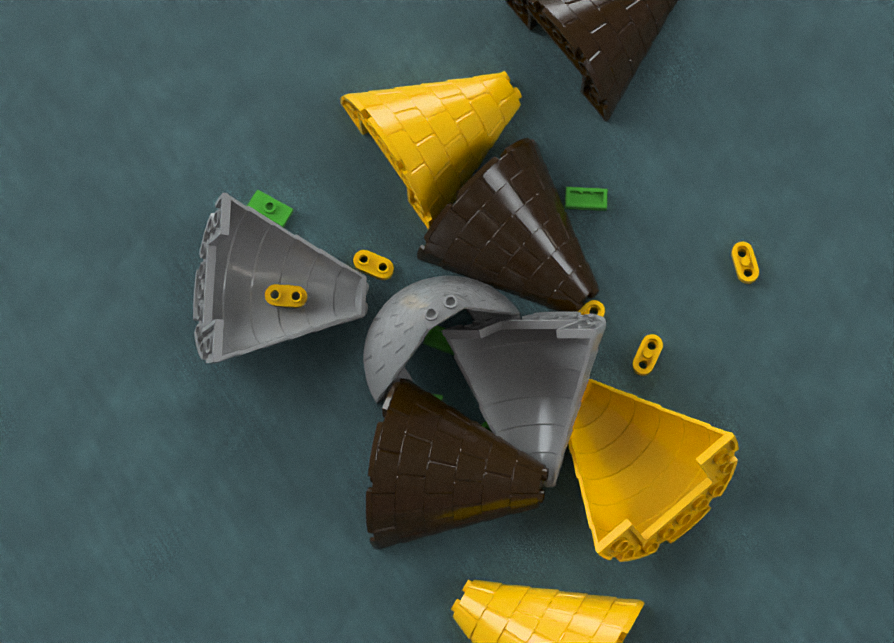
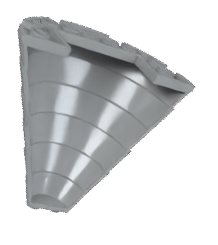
M228 193L220 195L215 203V207L219 209L215 213L210 214L199 252L203 262H201L199 270H196L193 320L199 321L194 336L199 356L202 360H206L205 363L216 364L234 356L238 357L311 332L315 333L336 324L340 325L367 314L368 304L366 303V295L369 290V284L366 282L367 277L342 263L321 248L319 249L299 235L292 234L250 206H245ZM273 284L300 286L307 292L308 300L300 308L272 306L265 299V291ZM278 291L272 293L273 299L279 296ZM299 293L293 294V300L300 298Z
M432 277L403 288L394 294L379 310L370 325L365 340L363 354L367 385L376 404L387 397L393 384L396 381L400 382V378L413 381L405 369V365L430 329L463 309L468 311L474 321L507 315H520V312L506 296L488 284L467 277Z
M537 312L532 315L522 316V319L519 314L472 321V324L465 326L456 325L442 330L443 336H445L454 352V358L480 405L479 409L492 433L545 464L546 468H549L548 480L544 481L543 485L544 487L556 486L564 453L582 403L581 400L590 378V372L599 351L598 347L606 329L605 318L591 313L581 315V312Z

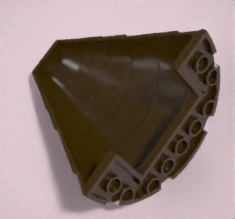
M505 0L529 31L535 28L536 22H538L582 75L580 92L605 122L610 120L631 79L636 74L643 58L646 57L669 13L678 1Z
M523 138L505 148L500 156V160L497 157H493L458 191V196L455 199L456 203L447 204L424 236L426 245L419 247L417 258L420 261L422 260L440 266L444 270L493 286L495 289L517 295L519 298L546 306L555 311L578 312L585 305L584 302L588 298L592 300L599 293V286L589 263L586 261L568 214L564 210L537 142L533 139Z
M400 378V382L396 381L393 384L382 407V415L385 418L384 422L377 423L368 469V476H370V482L373 484L366 491L367 532L374 536L370 537V543L374 549L380 550L398 543H407L455 528L461 529L483 521L487 522L510 514L539 508L540 503L544 502L545 490H542L543 483L548 480L549 468H546L545 464L526 452L520 451L500 436H496L478 422L471 420L454 407L447 405L410 379Z

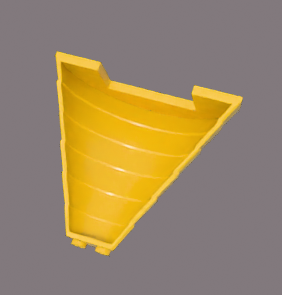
M503 71L501 73L473 76V78L452 79L443 82L422 83L421 85L345 94L340 98V104L361 134L364 135L369 132L406 185L408 202L427 229H429L444 207L449 203L453 204L455 202L458 191L467 183L474 171L482 163L490 148L494 146L505 126L508 125L521 106L519 99L522 98V95L517 87H512L508 74Z
M589 379L568 445L572 454L576 478L579 480L589 528L592 530L595 551L607 560H611L613 557H616L620 562L639 559L657 552L659 545L664 541H668L671 544L680 538L710 511V501L715 497H721L734 474L738 459L734 456L735 452L739 450L738 441L732 432L712 427L703 421L663 408L659 404Z
M468 579L462 589L465 594L461 600L456 599L451 610L454 612V620L472 643H623L645 602L640 599L588 595V593L565 592L483 580L471 581Z

